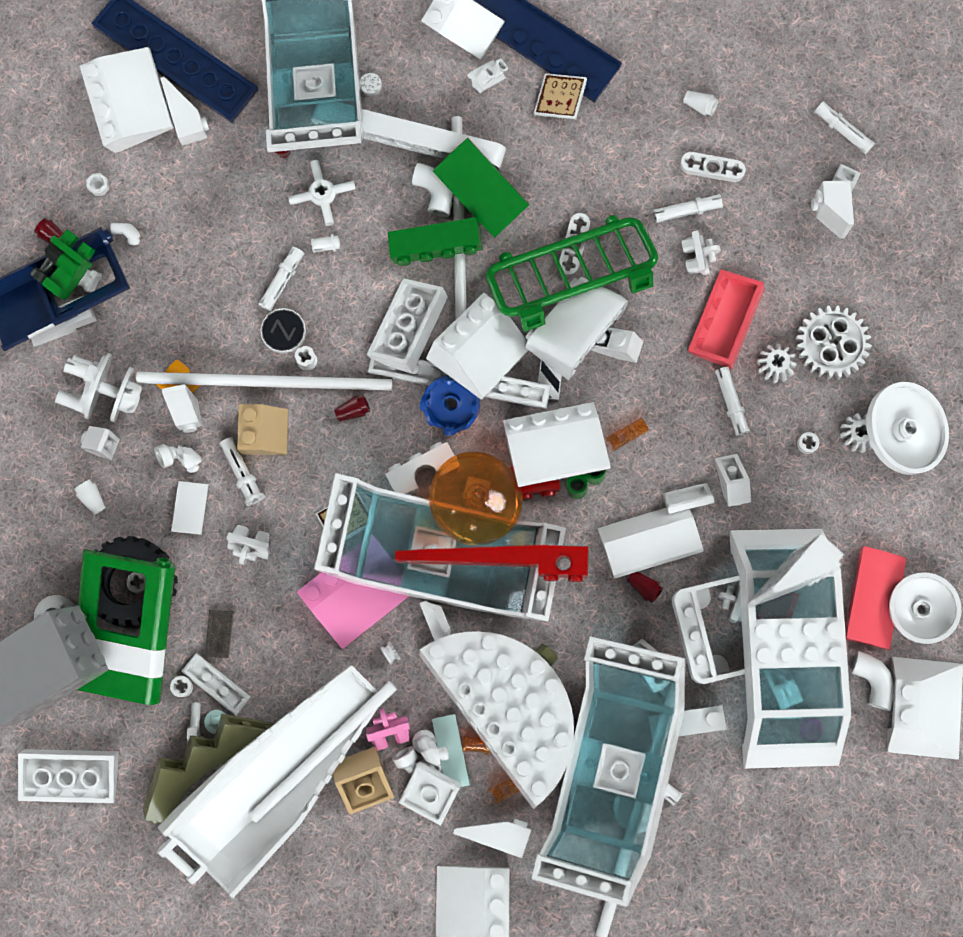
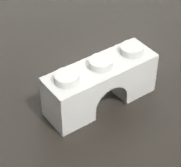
M438 442L429 448L430 451L424 454L420 452L411 456L409 462L403 465L398 463L388 469L389 472L385 475L393 491L410 496L419 492L415 477L420 470L425 468L435 471L440 480L461 470L448 442L444 444Z

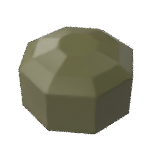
M544 643L535 650L550 666L558 659V656Z

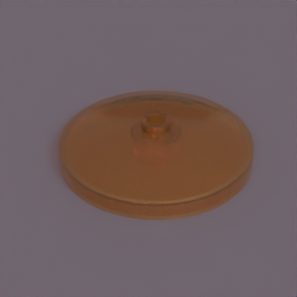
M465 452L451 457L436 471L429 487V506L436 523L448 536L468 545H487L503 538L516 525L522 510L521 488L517 485L514 473L501 460L486 453Z

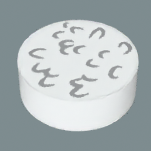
M367 73L361 77L360 90L364 95L375 96L381 91L382 83L378 75Z

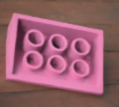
M371 534L362 578L400 586L402 572ZM361 541L341 556L340 571L351 575L355 574ZM322 572L297 591L300 598L342 650L409 597L408 595L350 583Z

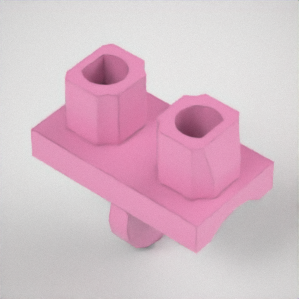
M384 708L379 709L381 716L372 719L374 726L366 728L368 742L371 741L377 751L388 747L386 736L392 734L395 735L397 744L409 741L408 730L410 726L407 715L397 718L395 712L386 714Z

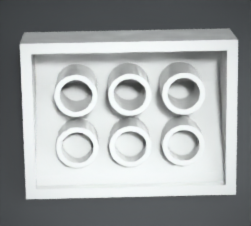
M146 47L98 57L80 66L103 146L114 153L121 152L174 128L150 48Z
M483 293L433 342L426 359L482 400L529 350L525 348L527 340L510 316L502 314L495 300Z
M594 402L503 420L506 442L518 487L611 468Z
M822 534L818 535L793 551L747 605L753 607L798 590L806 585L810 587L815 582L818 583L822 578L825 579L829 574L832 575L841 566L839 560L844 554Z
M437 866L436 937H509V867Z

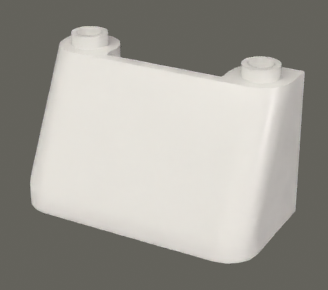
M584 277L574 278L570 286L574 287L586 283L588 279ZM599 287L559 301L545 318L546 325L537 327V329H531L525 337L528 340L525 348L569 381L576 372L574 368L583 362L587 353L610 326L612 327L614 322H617L624 314L628 300L605 287Z

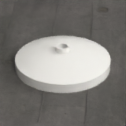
M898 382L883 388L872 399L867 412L866 427L870 444L878 458L890 469L906 475L920 474L937 466L944 457L948 447L949 427L945 412L935 396L918 384Z

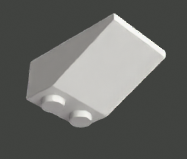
M433 0L421 20L480 60L505 22L474 0Z

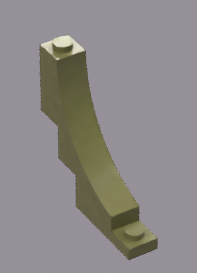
M221 714L214 739L190 735L182 761L158 757L143 806L145 820L154 824L162 823L177 807L185 793L200 778L214 768L226 763L275 723Z

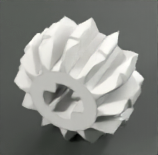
M777 344L775 349L768 345L766 351L760 352L761 359H758L756 363L762 366L758 370L759 374L766 372L767 374L764 379L768 380L772 376L773 383H777L778 379L785 382L787 376L791 377L794 374L792 369L797 366L796 362L791 361L794 359L795 354H787L789 347L781 350L780 344ZM775 359L776 362L778 360L781 362V365L779 367H777L778 365L774 366L772 364V362Z
M856 413L854 418L847 417L845 419L846 424H842L840 427L844 431L840 434V438H847L843 445L846 447L851 443V452H855L857 448L861 453H864L866 448L872 449L867 434V414L863 418H861L859 413ZM858 429L863 430L862 434L864 433L862 437L857 435L859 433L856 432Z

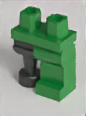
M68 229L59 238L53 236L50 239L51 243L45 248L47 258L40 269L35 267L30 273L44 287L65 301L81 281L87 269L89 270L93 265L89 260L95 252L85 242H82L75 251L72 247L79 237ZM55 266L58 267V268L55 270V272L52 274V276L49 278V276H48L47 274H48Z

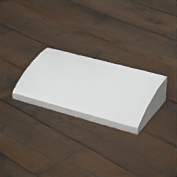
M403 278L367 356L387 366L413 373L448 298L443 287Z
M23 749L18 753V801L114 803L119 751Z

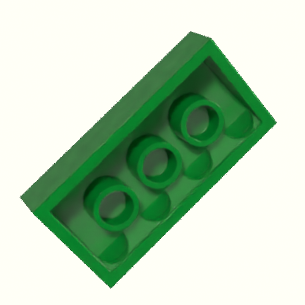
M466 138L433 170L434 174L494 238L530 205L469 138Z

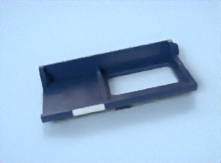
M100 227L80 237L72 248L76 251L82 242L88 244L95 250L89 260L91 263L102 257H107L115 280L59 308L53 293L30 275L35 267L40 269L47 258L46 255L0 277V340L3 351H7L130 289L111 245V242L114 240L108 229L103 230ZM55 266V267L47 274V275L49 276V278L52 276V274L55 272V270H56L58 267Z

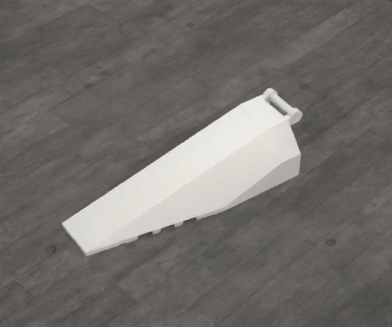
M352 665L348 666L235 754L176 807L158 826L161 833L165 837L168 836L169 839L159 847L157 853L162 858L166 857L186 876V880L190 884L196 883L207 871L229 896L234 898L303 822L317 801L319 793L325 784H328L332 778L331 775L339 763H342L346 757L345 754L351 745L356 742L362 729L368 724L376 710L257 823L249 817V813L378 691ZM176 845L181 847L199 864L195 869L190 867L172 850Z

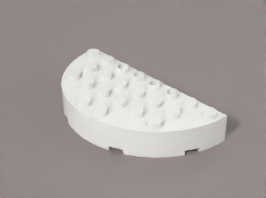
M475 631L452 634L421 648L419 651L421 659L530 806L535 809L560 781L567 767L573 746L574 722L571 704L567 692L555 671L546 660L525 644L507 636L491 632Z

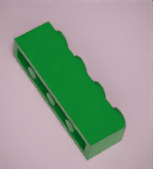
M476 217L387 232L390 258L399 266L410 265L413 261L430 262L433 258L438 257L449 259L455 257L456 254L462 253L473 255L477 251L483 250L481 227Z

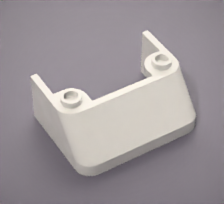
M740 575L680 589L672 597V605L689 673L692 680L696 683L707 684L745 674L744 667L730 671L724 657L712 655L700 610L707 607L710 603V587L741 580Z

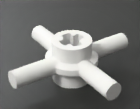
M313 160L310 162L315 182L311 184L309 192L288 196L290 205L311 200L315 205L321 206L325 225L330 226L334 224L330 203L333 202L336 194L355 190L354 181L333 185L331 182L323 180L319 161ZM324 190L325 194L320 195L319 191Z

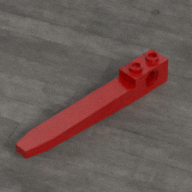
M522 545L395 551V561L397 563L539 567L538 574L540 577H544V581L556 582L558 578H568L569 582H583V578L588 579V546ZM560 559H568L571 562L570 567L566 570L559 569L557 563Z

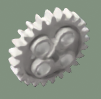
M838 305L834 311L831 310L830 306H827L825 312L821 308L817 309L816 315L811 312L808 315L809 320L804 319L802 322L804 327L800 326L797 330L802 335H797L795 338L796 341L801 342L796 346V350L803 351L798 358H806L803 366L811 364V373L816 369L819 370L818 377L827 373L828 380L831 379L833 374L839 380L842 377V372L846 377L851 375V371L856 373L859 370L857 365L863 366L865 364L862 358L867 359L870 355L865 350H869L872 347L871 344L866 343L871 338V335H864L868 327L860 326L863 319L856 321V312L850 316L848 315V308L840 312ZM834 324H840L844 332L836 331ZM813 333H820L823 336V340H816ZM830 340H832V341H837L838 344H837V345H835L834 343L830 344L829 341H830ZM844 345L852 346L853 353L845 351ZM823 353H829L833 360L826 361L823 358Z

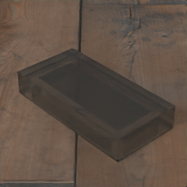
M209 610L205 657L229 659L233 611Z

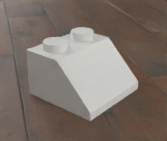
M851 180L823 181L820 188L816 190V195L812 197L811 209L816 211V218L840 239L845 238L854 225Z

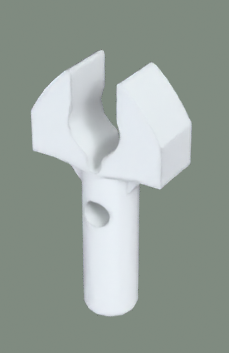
M198 702L191 704L190 728H187V744L190 735L201 737L199 731L201 704Z

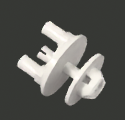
M110 353L106 356L103 355L100 362L94 361V363L74 355L72 359L68 358L63 372L84 379L85 387L83 394L79 397L59 390L55 403L84 414L85 419H89L101 393L116 399L110 421L115 422L120 411L134 413L140 400L142 387L131 381L134 373V368L129 367L120 388L105 383L112 360V354Z

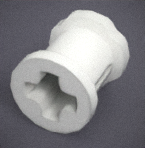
M303 346L296 350L295 359L300 369L304 371L314 369L317 365V357L313 349L309 346ZM309 355L311 359L306 360L304 363L302 357Z

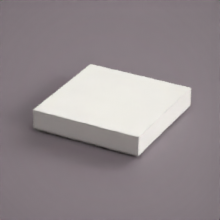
M419 761L400 798L399 804L441 825L462 784Z

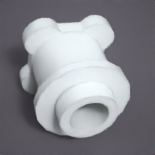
M87 269L77 286H82L84 291L91 293L95 291L102 274Z

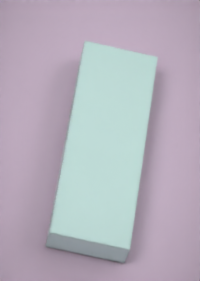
M456 715L432 719L437 747L448 748L449 758L441 760L443 774L461 783V787L469 786L470 783Z

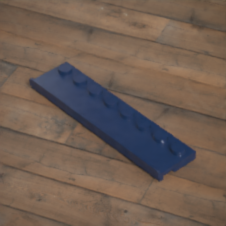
M474 0L505 21L495 38L550 74L586 77L587 82L583 96L594 103L620 70L622 63L527 0Z

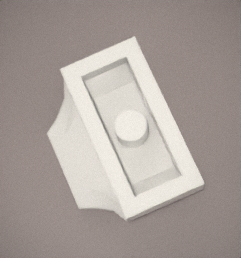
M429 601L421 602L420 606L434 641L449 636L451 630L442 607Z

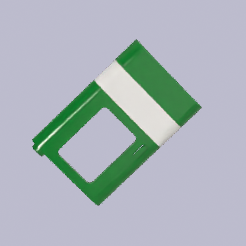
M83 549L78 605L85 615L88 626L95 636V641L105 658L109 670L77 690L145 705L160 703L175 575V564L171 563L170 559L157 558L154 562H148ZM103 566L145 575L146 582L139 636L117 633L97 627Z

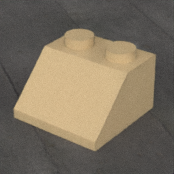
M239 404L237 450L240 454L287 455L288 409L264 404Z
M376 747L344 758L342 763H339L333 772L336 787L349 815L395 798Z

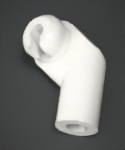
M111 223V234H124L128 238L127 243L129 245H138L140 243V232L132 224Z

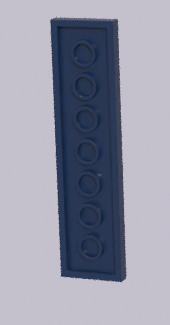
M110 0L91 23L96 30L127 51L146 47L150 48L158 73L230 123L234 122L259 90L257 85L133 0Z

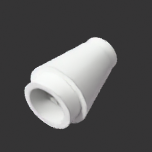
M688 90L683 103L704 116H712L717 108L718 99L714 98V95Z
M90 479L74 489L77 493L75 496L94 515L106 508L96 483L93 484Z

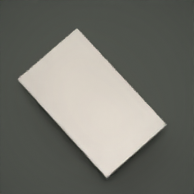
M178 481L171 532L202 535L209 484Z

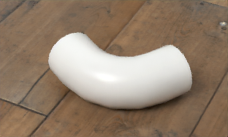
M417 163L413 173L412 184L423 187L430 192L431 200L428 212L443 218L449 217L453 193L434 174L433 170L435 168Z
M857 651L853 658L850 673L861 676L870 683L871 694L868 705L891 711L894 694V680L891 672L882 661L869 654Z

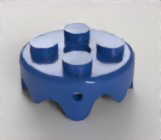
M444 375L432 381L426 388L420 401V410L424 412L430 426H436L443 430L444 435L451 436L468 429L473 424L480 411V399L449 375ZM446 399H455L457 407L452 408L448 406Z

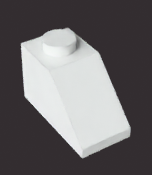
M89 426L88 430L83 433L80 442L82 444L81 448L86 452L112 460L120 439L108 429Z
M738 454L715 458L722 493L728 507L751 502L750 479Z

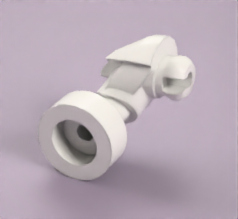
M165 444L154 447L155 456L163 469L173 465L174 459H178L187 468L188 472L194 473L199 470L198 464L202 462V459L192 448L181 446L175 448Z
M421 730L414 735L413 747L418 753L422 754L425 761L435 766H441V760L449 758L448 748L437 747L436 737L432 732Z
M410 746L398 751L392 757V760L397 768L406 770L412 776L418 764L416 762L418 755L414 748ZM424 758L420 760V762L439 772L442 771V766H435L425 761Z

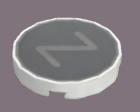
M286 308L276 309L269 313L262 321L260 329L261 338L265 345L273 352L286 354L295 351L305 340V323L301 316L293 310Z

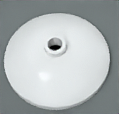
M916 573L904 578L895 586L889 600V614L893 625L905 638L920 644H932L946 639L955 631L961 618V602L955 588L946 579L932 573ZM919 605L925 609L923 614L917 611Z

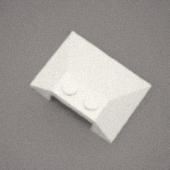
M892 657L891 674L894 680L892 728L887 730L886 752L959 760L963 664Z

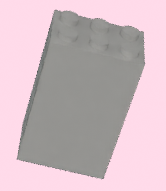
M79 605L47 611L0 641V727L35 716L109 670L105 658L95 641V636L91 632Z

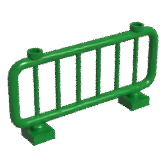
M611 215L606 218V225L513 257L510 252H504L499 256L500 262L491 265L487 269L485 277L499 311L506 316H519L522 329L526 332L546 325L542 307L627 277L632 294L654 287L651 268L657 264V250L640 220L631 217L619 220L616 215ZM628 226L636 229L649 255L647 261L635 264L619 229ZM615 231L631 264V267L617 272L613 271L598 239L599 236ZM590 239H594L610 273L594 280L576 245ZM570 246L573 247L588 279V282L574 287L570 286L555 253ZM550 253L567 288L549 295L534 262V259ZM527 261H530L545 297L531 302H527L512 268ZM507 268L523 302V305L513 308L506 305L495 280V274Z

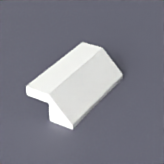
M663 508L597 528L614 579L704 552L690 509L669 514L667 508Z

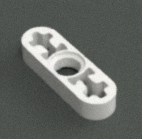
M696 152L684 154L680 162V167L686 174L729 182L740 181L746 171L745 165L739 160ZM689 159H693V163H695L692 168L688 167V163H685ZM701 160H704L702 170H699L700 165L696 164H700ZM714 162L718 165L719 170L714 173L709 172L706 165ZM723 164H726L725 169L728 170H725V173L721 174L724 166ZM733 167H737V171H739L736 176L732 175L733 172L730 171Z
M583 213L573 215L566 238L577 235L575 234L577 225L574 222L578 223L579 219L583 220V224L586 225L581 227L580 233L589 231V217ZM586 241L580 243L581 247L579 249V252L581 256L583 254ZM569 247L562 249L559 260L566 277L574 276L578 272L580 265L578 258L574 257L576 256L575 252L570 250ZM569 255L573 256L572 266L575 268L566 271V267L563 264H567Z

